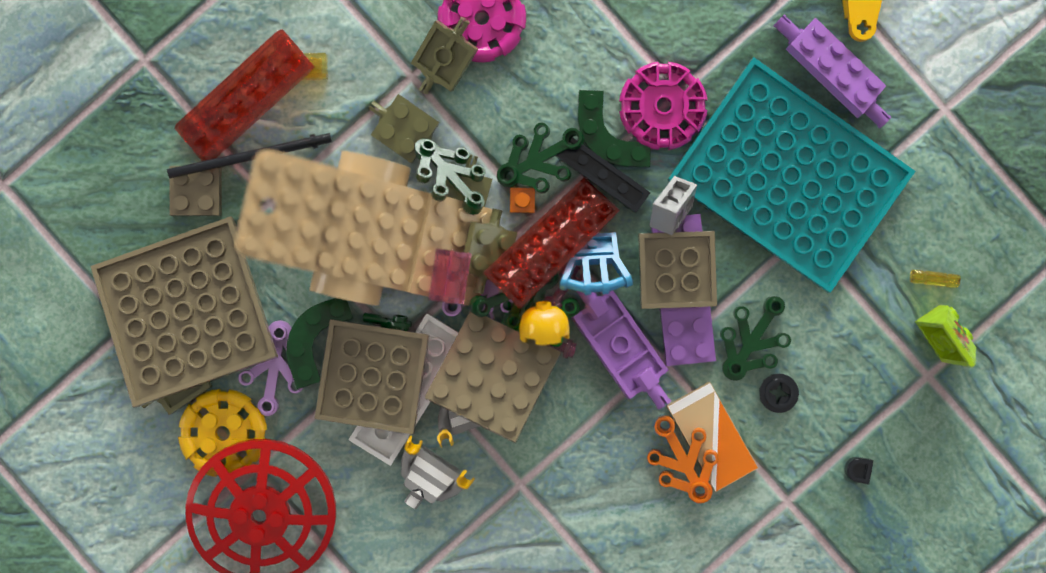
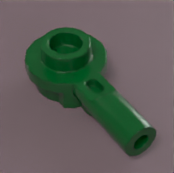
M367 312L363 315V322L378 324L383 328L409 331V327L412 326V322L404 315H393V318H385L381 315Z

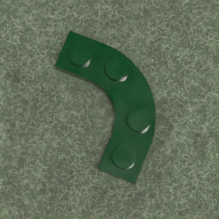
M579 90L578 127L584 136V143L588 148L612 165L649 168L651 159L650 147L636 141L617 139L606 129L603 120L604 91Z
M333 298L316 304L300 315L292 326L287 340L286 353L297 390L320 382L321 379L313 358V344L319 333L329 327L330 320L348 321L353 319L347 300Z

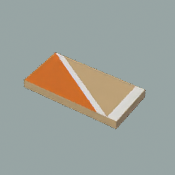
M710 382L666 405L689 447L692 443L691 434L695 428H702L706 431V440L701 445L697 461L700 467L703 468L704 452L709 449L717 452L718 462L713 466L709 478V483L715 492L758 469L757 464ZM701 432L694 434V437L698 440L704 437ZM708 454L706 459L711 462L715 460V456Z

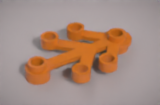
M667 415L660 416L655 422V431L658 435L666 437L677 460L662 455L658 449L650 450L647 460L651 465H661L685 473L689 482L674 478L670 471H663L659 476V483L663 487H673L688 492L689 498L696 503L707 502L713 492L712 486L708 481L713 466L718 462L717 452L712 449L704 452V466L699 477L694 470L701 445L706 440V431L702 428H695L692 431V443L688 455H686L674 432V420ZM662 421H667L670 424V427L664 429L661 427L660 423ZM701 432L704 437L698 440L694 437V434ZM652 454H657L659 456V460L653 461L650 458V456ZM713 454L715 460L710 462L706 459V456ZM668 475L671 481L666 483L662 480V477ZM700 486L703 487L705 491L704 493L699 494L695 491V489Z

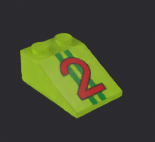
M938 305L915 321L941 362L966 367L976 365V346L972 342L973 336L967 328L962 327L958 321L960 317L954 308L948 305Z

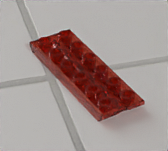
M284 29L275 32L175 125L174 129L193 149L201 161L217 158L316 67Z
M584 177L491 264L483 274L521 309L620 210Z

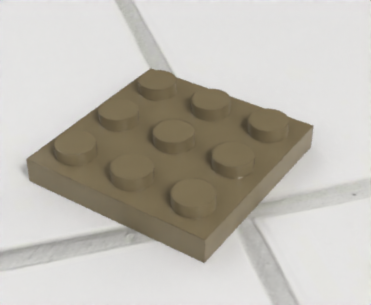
M715 231L675 232L673 235L667 233L638 234L641 309L717 306Z

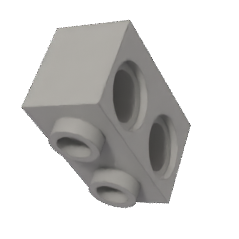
M674 176L653 204L650 227L673 235L693 207L697 184Z

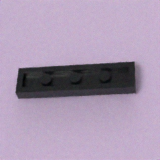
M571 138V144L578 142L575 138ZM585 145L576 150L567 149L555 156L634 213H637L651 193Z

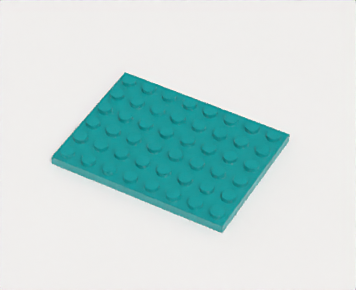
M753 57L667 180L670 182L676 176L697 184L694 198L696 201L824 291L831 293L916 171Z

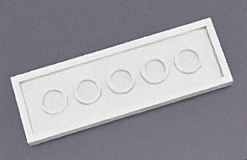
M428 313L415 331L416 333L430 335L416 424L430 401L425 399V395L459 333ZM357 426L349 441L391 466L410 434Z

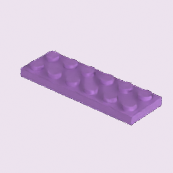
M701 214L687 215L675 232L702 231ZM651 227L652 233H664ZM710 307L660 308L666 366L716 361Z

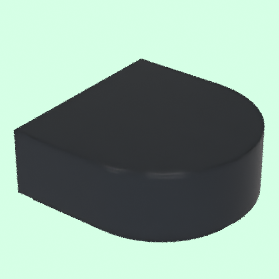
M852 457L845 464V474L854 482L869 485L874 460Z

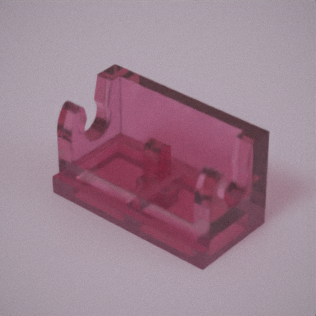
M436 248L428 300L464 304L471 253Z

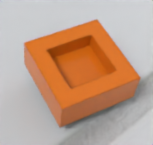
M510 188V213H535V189Z

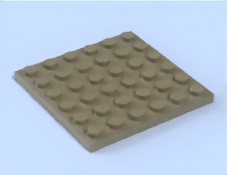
M233 217L224 218L90 266L133 407L143 406L278 357L247 258L239 254L235 248L237 227Z

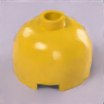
M549 301L536 302V306L526 310L521 317L519 327L520 340L526 343L527 338L535 339L536 345H550L561 343V337L569 339V322L565 312L556 306H551Z

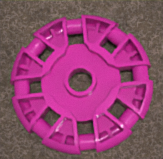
M444 0L442 6H439L437 21H440L448 28L455 27L460 17L470 22L463 36L467 41L471 40L477 43L478 51L472 62H492L501 55L506 56L518 45L521 40L520 34L526 27V9L520 0ZM510 2L512 9L506 12L503 5ZM453 3L459 5L458 13L451 11ZM483 12L489 16L486 24L480 25L476 23L475 17L478 13ZM506 24L513 26L511 33L503 31ZM497 40L499 46L490 49L488 43Z
M653 62L636 70V74L632 79L628 78L620 94L619 102H621L622 111H619L624 128L628 134L632 133L637 138V142L654 150H659V148L672 150L686 145L692 140L691 137L695 133L700 132L707 117L708 110L705 109V101L708 100L701 81L689 73L691 70L674 62H667V64ZM659 74H667L668 80H659ZM681 80L689 86L685 91L677 85ZM642 81L649 85L644 91L638 86ZM658 100H668L670 110L661 112L657 108ZM689 101L695 102V109H689ZM631 102H639V110H631ZM642 120L649 127L645 132L638 126ZM683 120L689 125L685 130L679 126ZM668 130V138H660V131Z

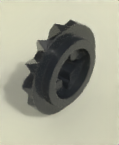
M782 373L771 374L763 380L759 388L760 401L766 409L772 412H787L798 401V386L788 375ZM780 385L781 390L787 393L788 396H779V399L776 400V396L770 393L769 390H777Z

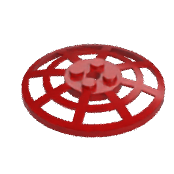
M251 439L225 447L214 454L201 467L188 491L185 506L186 524L195 549L219 573H234L213 560L222 552L237 562L250 565V573H260L261 566L274 565L288 558L292 559L299 566V568L290 573H303L321 557L328 547L336 522V500L328 476L320 465L307 453L282 441ZM261 449L259 464L243 466L229 473L221 462L225 457L239 451ZM271 450L292 456L303 463L308 470L296 479L287 471L269 465ZM213 467L221 480L212 491L208 504L193 503L199 483ZM258 473L256 485L244 490L234 480L245 474ZM268 474L280 477L290 485L280 493L278 490L267 486ZM314 477L319 481L325 494L328 515H312L311 501L304 486ZM225 486L235 497L229 509L215 507L217 498ZM296 493L302 501L304 515L290 513L287 500ZM256 510L263 511L266 514V519L264 521L255 520L253 512ZM192 513L206 516L209 533L215 542V545L207 551L201 546L195 534ZM214 517L228 519L232 532L223 539L220 538L216 530ZM288 525H303L302 532L295 544L291 545L282 536ZM311 525H327L320 546L314 555L307 560L298 550L306 541ZM240 540L251 545L250 558L242 556L229 547ZM275 543L284 552L272 558L261 559L262 546Z

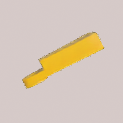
M843 0L844 19H848L849 34L852 39L864 42L875 34L882 0ZM862 22L864 27H868V30L863 35L861 30L857 29V26Z

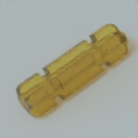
M911 270L910 272L911 283L957 288L960 285L961 278L957 274L924 272L923 270Z

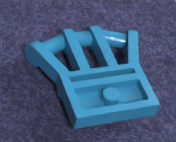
M616 232L567 235L568 263L561 278V290L567 291V289L582 292L584 295H591V292L609 294L612 290L623 286L627 288L633 285L631 275L619 258ZM607 264L614 266L620 276L619 278L608 281ZM582 265L583 282L570 279L575 266ZM589 265L600 266L601 282H591Z

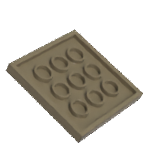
M469 312L429 387L425 399L516 444L561 352L547 345H536L535 339L527 338L525 343L520 340L518 331L489 317H478Z
M330 320L314 419L413 435L415 433L430 335Z

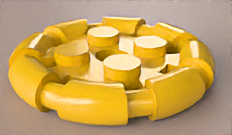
M214 389L199 395L192 405L189 404L186 407L179 421L178 427L181 428V436H178V441L186 460L190 459L193 462L196 470L199 471L214 454L227 446L240 441L265 439V430H267L265 417L247 395L231 389L228 391ZM221 401H227L228 408H221ZM203 407L209 411L204 416L199 412ZM243 408L249 414L245 420L239 414ZM220 426L228 428L230 432L228 439L224 440L218 436L217 431ZM191 428H198V436H191ZM249 430H255V438H249ZM200 448L204 453H207L204 458L197 453ZM261 449L245 450L247 455L244 458L238 452L225 457L226 464L224 466L230 473L240 467L251 465L259 460ZM213 467L206 473L208 476L217 477Z

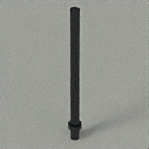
M330 133L317 136L310 134V137L170 168L167 169L169 179L243 163L254 160L255 156L263 150L287 153L310 147L316 149L318 145L332 143Z

